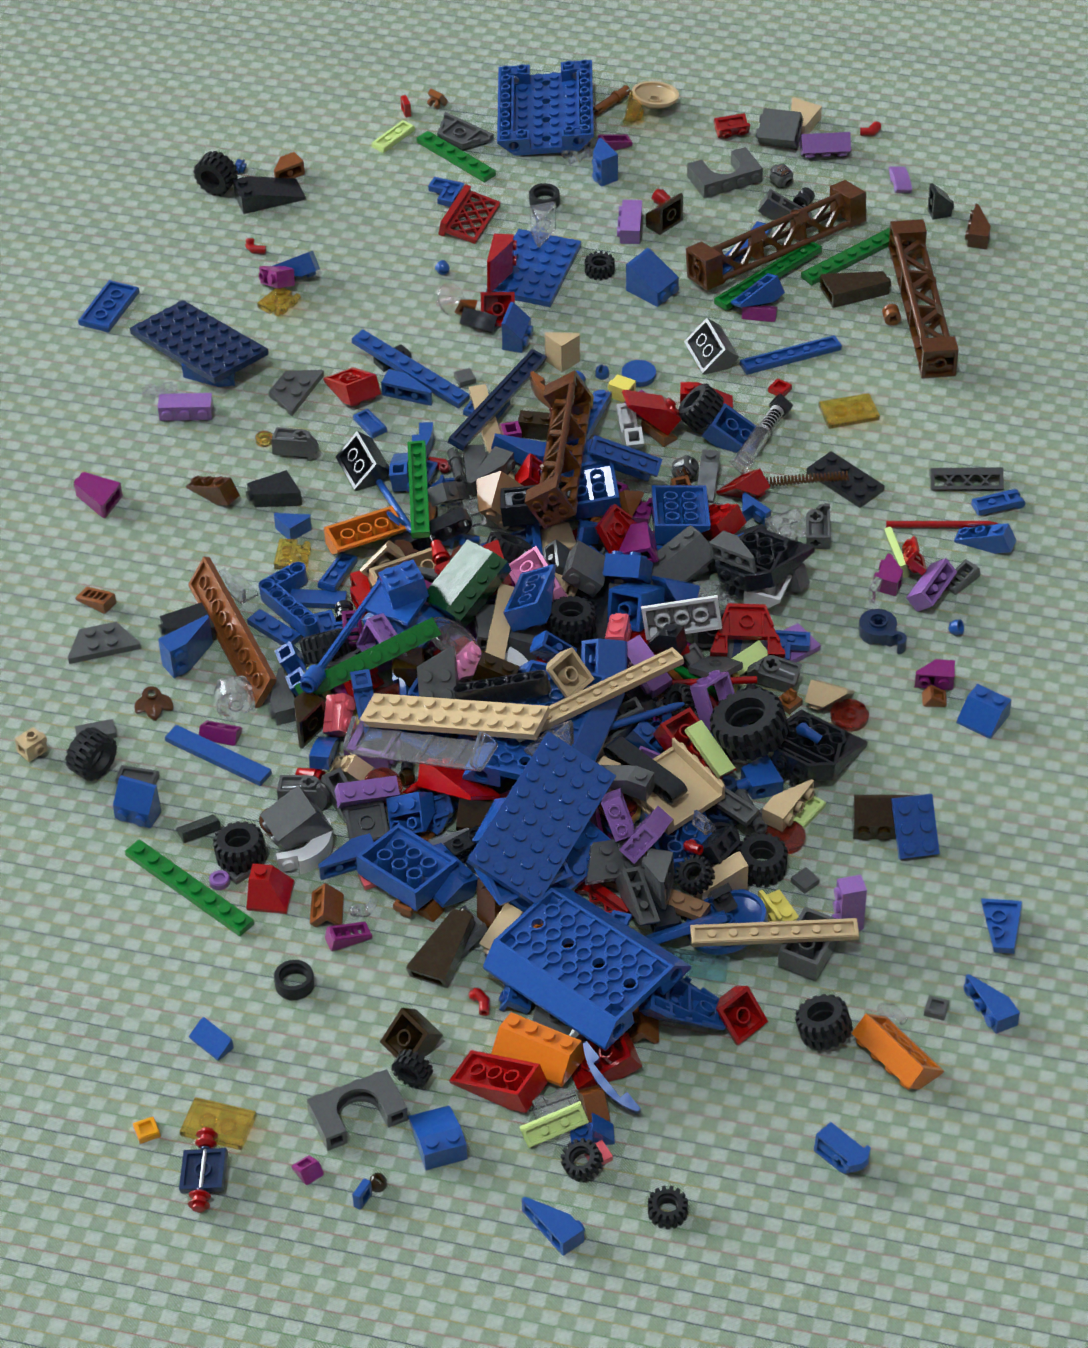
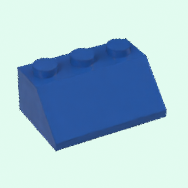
M442 843L434 845L458 860V864L432 898L442 908L473 898L478 877Z

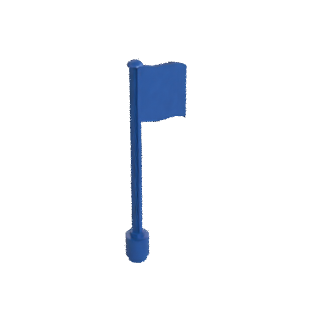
M378 577L376 584L318 665L309 666L300 679L301 689L307 693H312L318 689L326 678L324 669L366 611L373 615L384 613L388 620L402 623L408 627L426 602L427 597L393 610Z

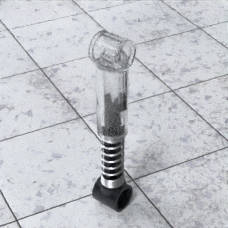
M781 393L770 402V410L767 415L754 428L741 449L729 462L742 475L755 463V458L770 438L771 431L776 426V423H778V420L784 417L793 407V404Z

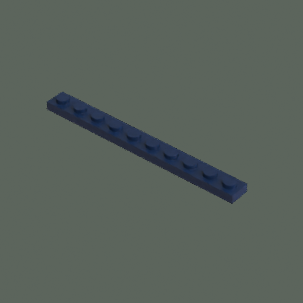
M531 349L449 437L447 443L463 451L530 379V372H536L545 363L547 356Z

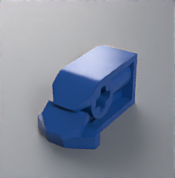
M832 1122L828 1123L816 1134L814 1152L841 1173L857 1172L869 1165L871 1147L867 1145L863 1148Z

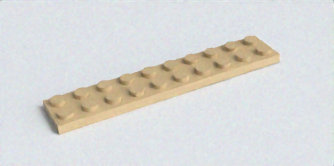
M374 693L359 722L363 727L537 740L551 711L549 706Z

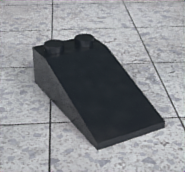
M247 176L233 180L234 196L243 214L306 200L296 178Z

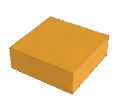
M154 1116L133 1123V1128L140 1144L161 1137Z

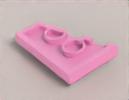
M473 641L466 644L456 655L458 681L470 679L474 676L477 664L482 656L480 647L475 645Z

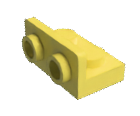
M780 889L769 894H765L763 890L758 891V897L765 904L768 913V922L796 921L798 919V914Z

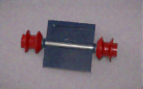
M204 1127L196 1132V1136L199 1139L195 1141V1145L200 1149L183 1150L179 1191L181 1194L189 1193V1197L192 1200L188 1202V1207L194 1212H204L209 1209L210 1204L207 1201L211 1199V1194L208 1192L224 1191L228 1150L226 1148H216L217 1142L215 1139L218 1138V1133L209 1127Z

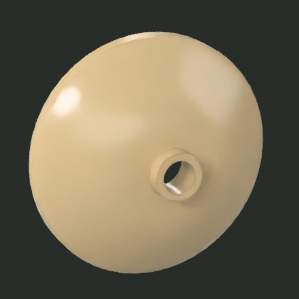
M645 81L636 84L632 88V97L636 102L647 108L662 109L675 104L679 99V92L675 87L664 82Z

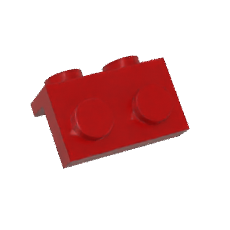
M745 113L718 117L713 120L718 138L745 135L749 133L751 126L750 123H747Z
M913 536L911 539H907L902 546L904 561L913 573L918 572L920 575H923L927 568L924 556L919 553L917 538Z

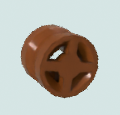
M888 304L882 309L887 325L894 326L901 321V314L896 304Z

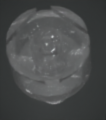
M231 676L217 681L214 697L218 714L225 716L230 721H238L248 717V713L253 712L255 709V699L252 685L245 676Z

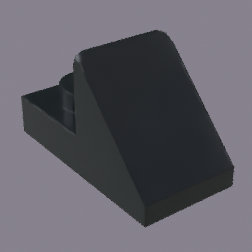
M729 882L714 889L707 896L717 912L724 910L726 914L738 907L731 894L732 888Z

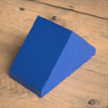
M274 513L275 529L290 542L312 530L311 514Z

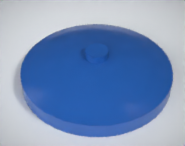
M731 891L738 907L726 913L728 921L722 924L768 922V913L760 897L749 891ZM706 898L705 900H703V901H705V902L710 903V901L708 900V898ZM712 904L711 910L708 912L707 915L717 912L712 906ZM689 934V935H687V936H688L689 941H690V943H691V935ZM749 945L695 948L706 954L723 955L739 951Z

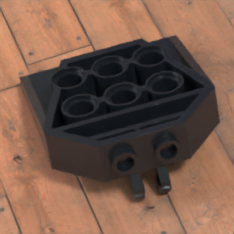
M757 526L739 536L740 540L754 556L757 570L755 574L715 559L719 581L727 584L726 594L729 596L735 595L737 599L743 600L744 591L750 592L775 587L815 552V547Z
M801 709L787 718L789 729L786 739H784L781 746H777V750L773 753L769 752L768 756L774 766L781 769L780 776L784 782L787 779L788 773L792 774L789 786L795 787L799 778L804 781L811 779L814 781L833 780L867 747L868 741ZM800 723H806L811 729L822 735V738L816 744L808 738L799 736L796 732V727Z

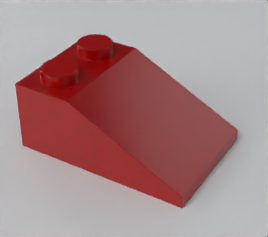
M355 367L323 378L324 382L343 403L350 406H357L364 400H373L376 398L375 396L381 394L376 374Z
M631 390L622 391L627 407L666 435H669L681 421L679 410L675 406L676 403L668 397L666 399L662 395Z
M627 1031L606 1051L590 1040L587 1041L600 1057L601 1061L595 1066L608 1082L624 1078L642 1067L630 1034ZM585 1058L572 1074L578 1090L598 1085L589 1070Z

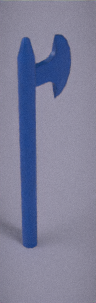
M378 479L376 485L399 516L397 517L392 512L387 511L388 517L397 525H404L406 530L411 533V522L384 482Z
M672 703L613 722L610 731L659 715L662 716L661 723L672 717V711L683 707L685 703Z

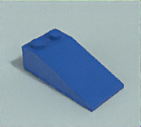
M554 564L520 574L503 612L513 632L517 630L524 631L535 625L541 626L548 621L553 599L556 569Z

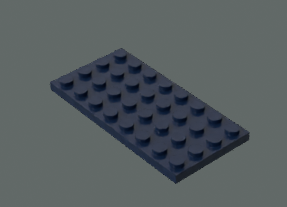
M184 300L130 327V334L177 362L183 363L187 368L214 384L269 355L268 348Z

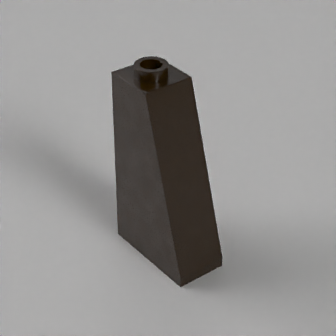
M884 271L820 275V289L833 308L888 295L891 287V280Z
M452 909L407 964L406 970L410 977L448 988L476 923L470 911L466 909Z

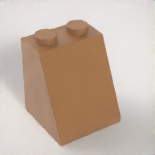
M502 471L478 478L476 484L479 513L484 515L486 519L496 523L501 529L511 528L509 526L503 527L500 509L501 488L520 487L523 485Z

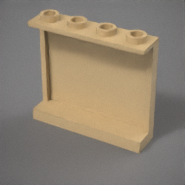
M672 738V747L653 760L682 780L687 787V793L673 804L667 803L654 792L651 793L647 802L629 796L647 815L659 806L673 818L664 831L669 835L725 798V785L721 779H717L707 766L704 767L698 757L694 754L692 755L682 742L680 743L675 738Z

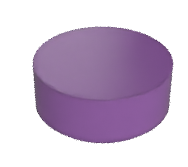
M223 870L214 871L209 876L210 886L215 890L226 889L230 884L229 874Z

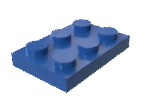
M933 794L891 798L898 859L940 854Z

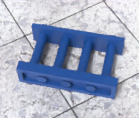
M596 435L593 436L592 442L586 441L584 455L587 454L593 461L602 459L612 461L615 471L647 482L650 475L658 476L662 458Z

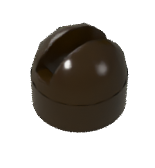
M411 770L399 772V780L402 786L414 783V772Z
M375 1173L370 1176L369 1181H371L373 1192H382L386 1189L387 1180L382 1173Z

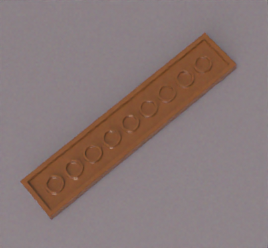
M203 556L188 585L197 602H202L215 626L216 638L251 703L255 708H260L275 685L277 678L211 558Z

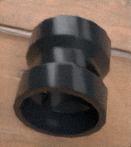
M804 187L794 197L793 202L801 207H806L814 200L815 194L810 188Z
M341 600L335 604L336 622L342 621L341 611L353 610V604L350 601Z

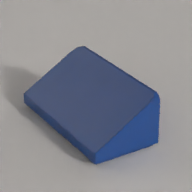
M205 1017L198 1022L189 1035L193 1042L217 1061L234 1048L232 1039Z

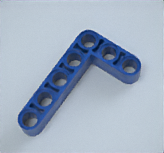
M294 562L262 579L258 586L262 602L305 638L320 633L318 618L289 594L291 589H298L308 582L305 564Z

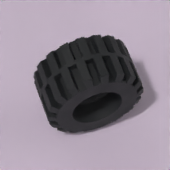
M209 151L199 160L193 170L194 179L197 180L196 183L201 186L200 188L212 195H224L232 187L233 180L238 179L236 165L233 164L232 159L230 160L222 152Z
M708 383L701 384L694 388L681 402L678 409L680 418L692 430H700L714 420L723 406L724 399Z
M490 532L486 542L487 544L498 540L503 557L508 563L520 557L525 551L527 552L532 549V546L525 540L505 532Z
M563 596L560 599H555L552 602L551 614L547 621L548 632L567 643H579V641H585L586 638L589 639L595 632V607L592 606L590 601L579 596Z
M333 629L302 638L299 644L304 663L309 665L319 663L343 629ZM346 638L332 659L342 657L351 652L348 638Z
M88 727L76 735L70 743L65 757L66 766L87 781L98 780L102 775L106 774L117 755L116 741L99 729Z
M236 821V823L227 824L228 826L221 827V831L215 833L213 838L215 856L218 866L223 871L226 869L228 872H235V874L248 872L247 869L251 870L253 863L262 864V861L265 860L266 848L261 829L256 827V824H249L247 821L243 823Z
M759 832L758 835L753 833L751 837L746 836L744 841H741L739 847H737V852H741L748 864V884H756V887H760V885L769 887V884H777V881H781L783 876L786 875L788 849L785 847V843L780 841L779 837H773L770 833L766 835L764 832Z
M826 994L813 996L812 999L805 1000V1003L801 1004L795 1013V1021L803 1043L806 1046L809 1045L811 1049L829 1050L831 1047L836 1048L840 1043H844L846 1038L850 1037L853 1030L847 1005L839 996L835 997L832 994L829 996Z

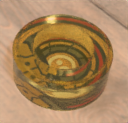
M269 431L258 432L255 435L256 444L260 447L270 446L273 435Z

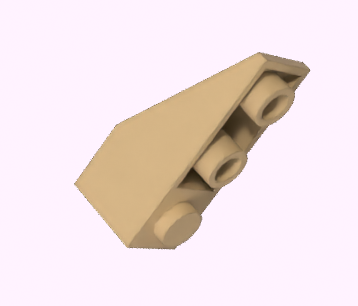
M808 780L772 796L762 809L763 821L767 825L783 832L787 826L793 823L796 814L802 812L805 803L813 798L815 794L814 780Z

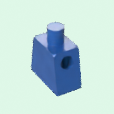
M767 755L741 768V779L737 780L736 791L738 789H745L751 799L771 797L783 792L784 780Z

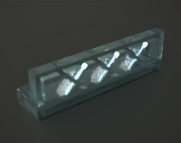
M661 946L691 965L692 969L685 974L686 976L721 982L726 981L727 968L731 957Z

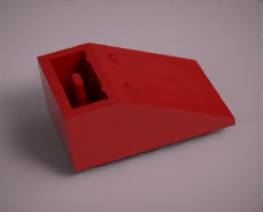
M729 503L724 505H708L710 530L701 534L707 541H711L722 531L735 534L747 523L739 505Z

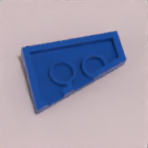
M981 898L993 951L995 953L1015 954L1023 907L1022 901Z

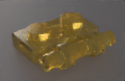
M284 287L275 288L257 302V307L269 314L274 312L278 317L281 314H285L291 306H295L298 300L301 299V296L298 293L293 296L292 291Z
M279 538L274 569L281 570L294 562H302L308 567L311 543L305 541L303 545H298V539Z

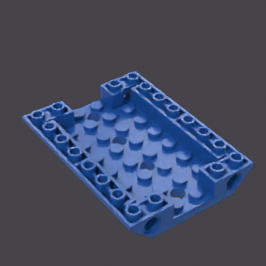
M592 60L561 62V73L553 72L550 74L531 75L530 65L524 64L498 67V145L515 156L580 151L594 137Z
M530 660L520 666L521 668L518 673L536 670L546 671L547 663ZM547 672L552 689L549 694L503 703L550 706L565 699V697ZM591 673L594 677V680L590 684H588L584 689L600 681H603L608 677L606 675ZM625 693L541 732L539 735L542 737L537 738V740L526 739L519 743L515 738L481 736L462 779L501 787L505 777L517 780L526 766L522 764L529 762L548 731L596 762L623 702Z
M550 888L537 904L534 903L494 939L483 965L484 970L605 1051L634 1024L632 1012L654 991L664 995L692 969L691 965L569 888ZM536 924H543V926L540 928H534ZM566 944H574L570 948L564 947ZM596 964H604L601 968L594 967ZM627 984H635L633 988L625 987Z

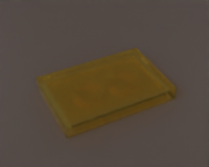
M869 393L820 401L818 404L828 429L880 420V415Z
M195 1097L180 1129V1136L197 1140L199 1138L196 1136V1132L204 1127H209L218 1133V1138L215 1139L217 1145L242 1150L257 1114L253 1110Z

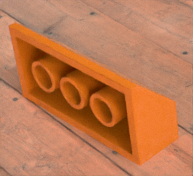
M389 506L324 527L325 543L333 555L405 532L406 528L404 525H397L388 517L387 511L399 517L394 508Z
M512 1012L499 1026L491 1052L493 1055L540 1064L547 1081L563 1087L585 1059L581 1040Z
M866 1013L851 1033L857 1038L856 1042L861 1047L867 1048L871 1052V1057L878 1062H882L885 1065V1070L899 1078V1083L908 1090H919L944 1072L937 1063L886 1016Z

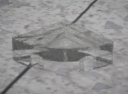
M875 577L869 588L868 601L870 603H876L882 578Z

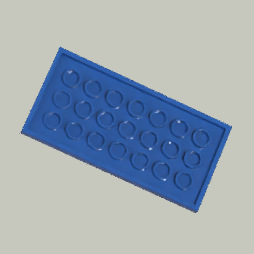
M548 731L466 862L531 905L537 904L552 883L616 775Z

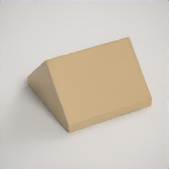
M545 332L546 362L560 372H564L580 362V333Z

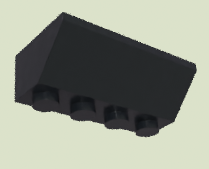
M559 483L558 488L562 489L566 483ZM536 485L501 488L500 509L503 527L540 523L525 503L526 491ZM571 490L567 492V499L570 498ZM576 515L563 521L568 522L571 520H577Z

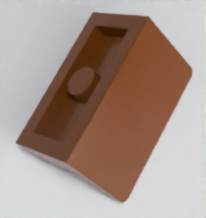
M327 883L314 890L311 898L310 924L317 927L327 920L334 925H342L344 894Z
M639 1007L632 1012L634 1024L627 1030L633 1044L642 1038H646L654 1044L658 1043L659 1020L645 1016L642 1012H639Z

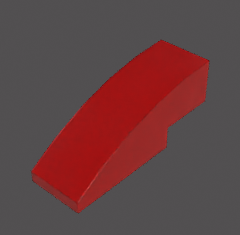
M360 570L350 573L351 601L356 610L370 592L368 577L361 573ZM367 611L364 613L361 619H363L364 616L368 613Z

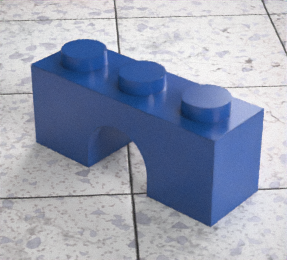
M289 641L276 649L275 654L279 664L288 674L285 678L290 690L297 697L298 693L294 685L300 683V679L307 671V665L304 663L300 650Z

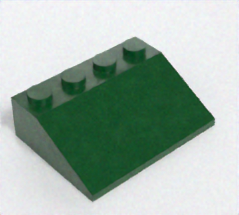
M466 540L427 589L429 597H427L426 602L463 628H466L512 570L508 561L493 551L470 540Z

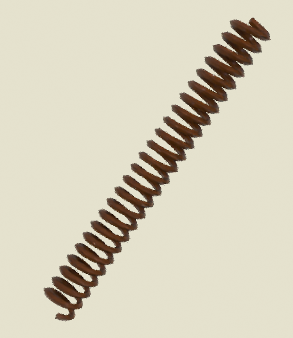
M847 470L845 475L844 471H842V478L840 471L838 472V477L836 471L835 475L831 472V479L829 472L827 477L824 472V479L822 473H820V479L818 473L816 477L815 473H813V480L811 473L809 474V479L806 473V480L804 474H802V481L799 474L798 479L797 475H795V482L793 475H791V481L789 475L788 481L786 476H784V482L781 475L780 481L779 476H777L776 484L775 476L773 477V482L770 476L769 485L778 486L779 484V486H784L786 483L788 486L789 484L795 485L796 483L798 485L800 483L803 484V482L805 484L807 482L808 484L810 482L813 484L814 481L815 483H821V480L824 483L825 481L832 482V479L834 482L836 480L843 481V479L844 481H849Z

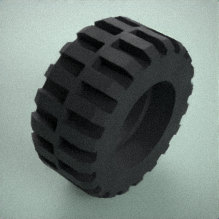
M747 688V690L743 691L740 689L734 694L730 693L726 696V699L719 701L718 706H715L710 716V728L715 740L727 757L734 760L739 759L740 761H747V759L757 760L758 757L762 756L763 758L767 756L769 752L773 753L777 750V746L782 745L789 729L788 719L779 697L773 694V692L765 691L762 688ZM750 722H755V723L752 724V725L742 727V726H744L745 724H748V723H750Z

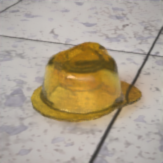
M632 90L627 100L623 123L624 121H639L644 113L642 104L632 98Z

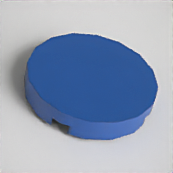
M633 360L622 367V376L635 380L636 387H644L653 383L654 378H656V369L648 361Z

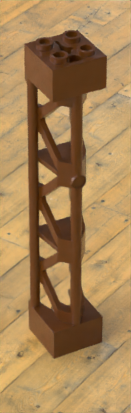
M843 180L830 186L829 197L799 210H791L790 214L713 247L708 246L702 241L685 248L687 278L708 291L724 284L731 278L782 257L805 245H809L811 242H816L843 229L866 221L867 213L866 192L847 180ZM830 206V211L824 213V212L827 210V208ZM821 207L815 217L811 219L808 213ZM839 213H841L842 218L846 219V221L833 227ZM830 218L825 227L819 224L821 221ZM791 220L790 228L783 231L788 222ZM779 226L771 237L766 235L765 231ZM814 226L818 229V234L807 238V228ZM787 237L783 245L777 243L778 240ZM794 238L799 241L791 245ZM748 239V247L740 250L745 241ZM736 244L729 255L723 254V249ZM772 245L776 248L777 252L764 256L763 247ZM745 254L740 264L733 261L736 257ZM751 256L756 259V261L749 263ZM728 263L733 266V271L723 275L724 264Z
M924 219L890 221L888 249L894 265L921 379L956 376L959 349L955 336H950L936 285V277H934L926 247L927 230ZM918 258H922L924 265L917 262L916 260ZM913 265L921 271L909 270V267ZM930 289L933 296V300L925 296V294ZM921 299L931 306L918 305L917 302ZM938 325L941 327L943 336L934 331Z
M575 370L546 384L543 397L551 406L552 412L543 463L540 464V483L528 489L525 497L526 505L544 529L576 515L577 495L590 410L593 406L594 396ZM579 438L578 445L566 444V442ZM574 470L573 477L561 476L562 473ZM560 482L566 483L562 489L558 488ZM571 490L570 498L567 499V492Z

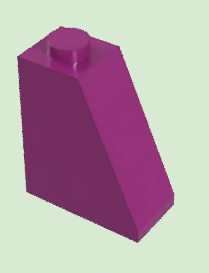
M82 472L74 481L76 496L104 519L123 496L121 483Z
M648 523L631 524L619 551L624 552L623 554L630 555V552H638L642 556H647L648 560L658 562L655 535Z

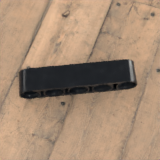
M458 508L430 520V537L412 539L411 533L405 531L387 539L385 543L388 540L394 544L396 540H405L412 544L413 549L423 551L430 548L431 542L434 540L443 542L468 531L472 526V522L467 510Z
M545 670L465 682L453 688L456 699L502 703L544 696L552 690Z
M622 736L616 737L603 748L607 758L621 763V765L639 766L654 772L655 788L652 792L667 803L673 804L687 793V787L682 780Z

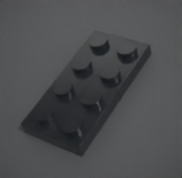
M832 451L807 468L808 475L811 473L813 477V473H815L816 477L818 473L819 479L820 473H822L824 479V472L826 477L829 472L831 479V472L835 475V471L837 472V477L840 471L842 478V471H844L845 475L847 470L849 481H844L843 479V481L836 480L834 482L832 479V482L825 481L823 483L821 480V483L859 508L882 493L885 485Z

